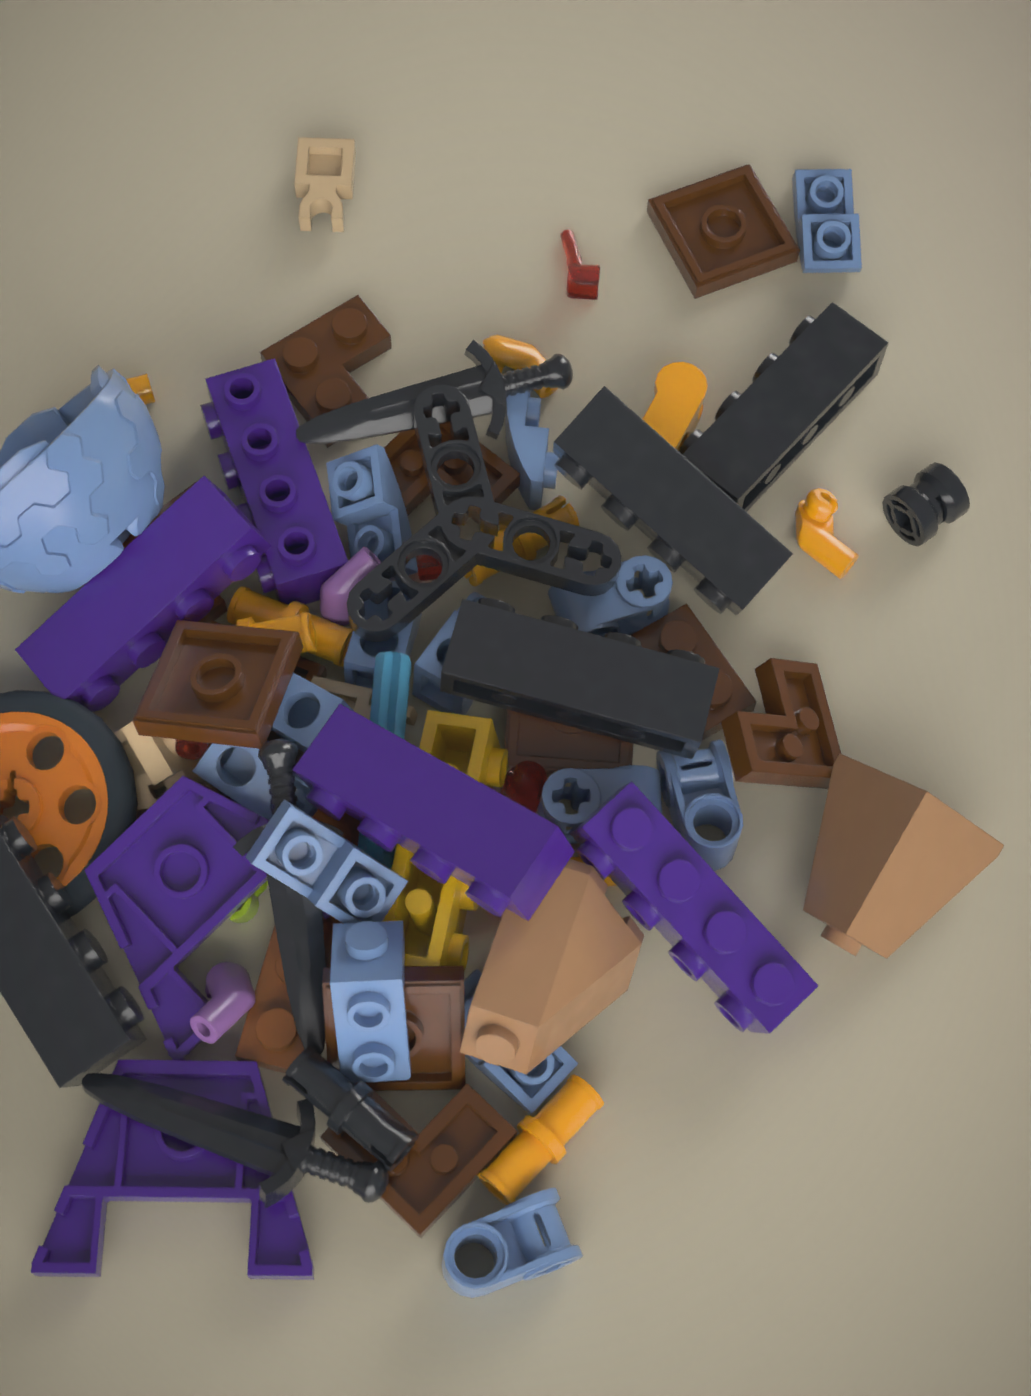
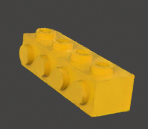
M427 710L419 748L491 789L493 787L501 788L507 773L508 750L500 747L492 719ZM397 844L392 870L404 877L408 883L382 921L403 920L405 938L404 966L464 965L465 972L470 946L469 936L462 934L467 910L476 911L479 906L465 894L469 886L453 876H450L445 884L436 881L410 861L414 853Z

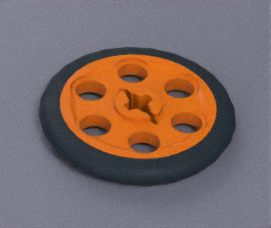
M14 690L0 693V814L3 815L4 808L14 806L15 796L30 806L28 813L20 814L17 818L28 829L37 845V850L31 853L33 858L47 847H57L62 853L64 859L63 868L60 875L56 878L61 882L71 898L72 906L66 909V911L72 917L96 898L85 869L136 821L138 800L134 771L121 741L102 718L77 701L65 700L46 691ZM45 737H59L64 745V754L61 761L51 769H37L33 762L35 746ZM77 790H91L96 800L94 813L83 823H69L64 813L67 798Z

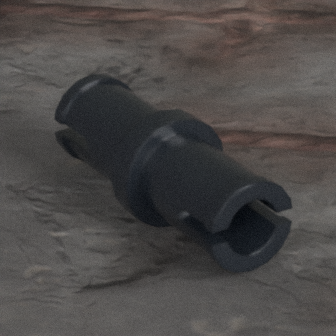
M313 1046L304 1049L285 1072L286 1075L282 1081L287 1086L293 1087L328 1117L327 1127L337 1135L345 1131L376 1159L382 1162L389 1172L397 1167L405 1158L419 1137L416 1132L410 1131L372 1099L374 1093L372 1088L363 1081L354 1084L323 1058Z

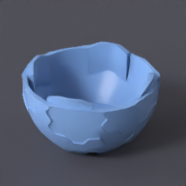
M97 365L92 370L91 383L74 395L59 409L52 407L31 414L5 438L0 450V588L23 594L26 591L38 593L74 591L112 563L122 553L124 549L122 543L129 535H140L163 508L165 484L161 471L162 448L158 432L142 399L133 392L127 380L114 368L105 372Z

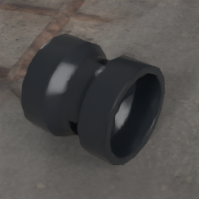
M936 462L918 472L911 486L902 485L886 495L882 502L884 514L892 529L902 540L913 546H920L936 535L938 525L942 522L949 524L956 521L967 513L970 507L968 493L959 477L945 465Z

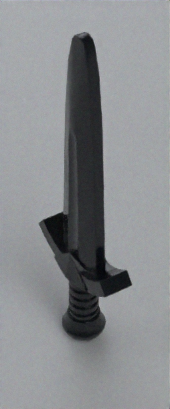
M472 340L466 348L464 355L475 363V367L380 394L319 415L296 429V438L299 442L306 444H328L414 430V403L417 396L427 387L435 384H447L456 387L466 396L473 418L492 414L490 425L485 435L497 440L505 419L506 397L508 395L514 396L517 393L522 394L525 391L530 392L534 389L539 390L542 387L564 390L570 386L573 379L572 365L564 355L554 354L550 359L539 364V366L533 365L531 368L525 367L522 370L517 369L514 372L508 371L502 374L491 355L479 343ZM444 406L433 408L432 417L438 420L439 425L451 422V415L446 414Z
M285 739L268 741L262 745L258 752V758L262 761L264 769L267 771V775H269L268 785H270L269 795L272 797L270 799V803L273 805V809H271L272 814L276 812L284 799L299 808L296 804L298 798L295 795L297 790L296 786H294L295 776H293V768L299 751L293 742ZM321 822L322 824L332 829L339 835H343L344 832L339 830L338 828L327 823ZM267 824L246 834L233 848L244 857ZM267 874L285 983L296 1029L304 1049L313 1046L321 1055L326 1039L322 986L326 958L322 910L314 906L302 894Z
M88 1073L82 1079V1088L85 1093L102 1105L146 1126L270 1175L271 1177L259 1183V1197L266 1208L289 1194L307 1172L311 1176H319V1179H328L331 1183H338L339 1186H348V1189L353 1190L366 1203L377 1201L384 1194L388 1186L389 1174L382 1162H354V1159H346L345 1156L335 1155L334 1152H326L325 1149H317L314 1146L315 1112L313 1104L307 1099L297 1101V1117L300 1126L208 1098L120 1075Z

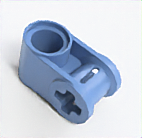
M643 555L621 562L619 575L614 586L604 594L585 596L551 586L548 596L555 615L573 621L578 625V630L603 637L608 632L632 635L668 614L670 606L669 596L673 581L671 572L665 563L658 558ZM596 570L583 571L582 573L595 576ZM639 571V577L634 578L635 572ZM635 589H642V591H643V593L645 594V596H646V597H651V598H644V596H643V594L640 592V590H635ZM652 611L651 614L647 616V612Z
M721 739L711 741L708 748L697 750L693 759L658 751L656 753V764L660 774L661 792L664 802L669 808L674 828L714 871L724 868L733 859L743 828V815L736 796L732 767L724 742ZM704 824H711L721 829L726 838L719 841H709L698 835L695 828Z
M628 765L604 769L567 768L558 770L549 776L543 785L537 814L557 825L570 844H578L570 834L618 789L631 781L662 814L659 771L653 767L643 765ZM571 783L570 787H565V784ZM559 800H571L572 809L578 811L577 814H566L565 806L563 803H559Z
M549 1188L528 1195L505 1206L498 1212L464 1224L454 1230L446 1241L441 1264L443 1277L448 1286L461 1296L470 1298L481 1297L519 1281L541 1277L582 1258L583 1254L579 1245H571L556 1208V1203L560 1200L557 1189ZM469 1243L482 1244L486 1247L494 1260V1268L491 1273L476 1279L461 1273L455 1264L454 1258L455 1253L460 1247Z

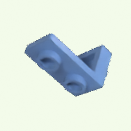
M403 920L333 924L330 989L340 1072L353 1083L362 1081L408 1080L411 1077L404 994L405 938Z

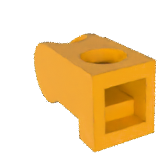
M686 362L670 363L664 366L657 374L652 403L642 420L677 451H679L688 436L695 431L701 419L703 401L708 387L706 376L699 368Z

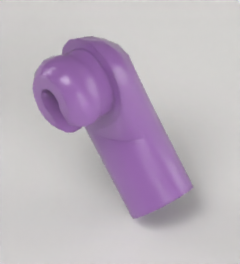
M367 547L359 550L321 585L320 612L324 619L341 626L349 625L347 612L349 592L361 579L381 563L378 557Z
M221 962L213 966L207 973L205 992L207 998H211V1000L190 1018L193 1032L206 1043H215L255 1004V992L250 975L243 966L237 963Z

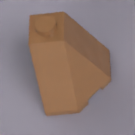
M840 753L833 764L803 911L826 924L820 936L854 956L857 955L863 945L887 959L999 856L1004 844L928 791Z
M570 859L529 921L506 908L470 1005L460 1053L484 1060L492 1065L502 1066L527 1074L628 990L644 934L630 916L622 918L605 896L608 888L607 884L593 866Z

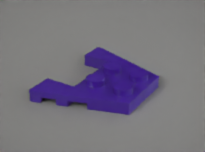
M182 776L85 869V873L120 949H124L140 984L138 988L148 1010L151 1009L162 1032L166 1050L173 1060H183L202 1042L193 1032L190 1018L209 1002L178 967L267 881V874L252 865L246 858V855L244 857L241 856L233 846L246 834L268 824L270 821L185 776ZM322 911V915L325 919H328L331 916L326 912Z
M118 1059L112 1073L159 1084L273 1118L257 1061ZM99 1103L82 1143L85 1147L69 1185H64L54 1209L56 1215L43 1246H38L31 1266V1273L35 1276L101 1277L106 1212L109 1201L251 1203L247 1276L250 1279L314 1280L315 1272L293 1189L280 1201L266 1208L259 1197V1183L271 1177L270 1175L146 1126Z

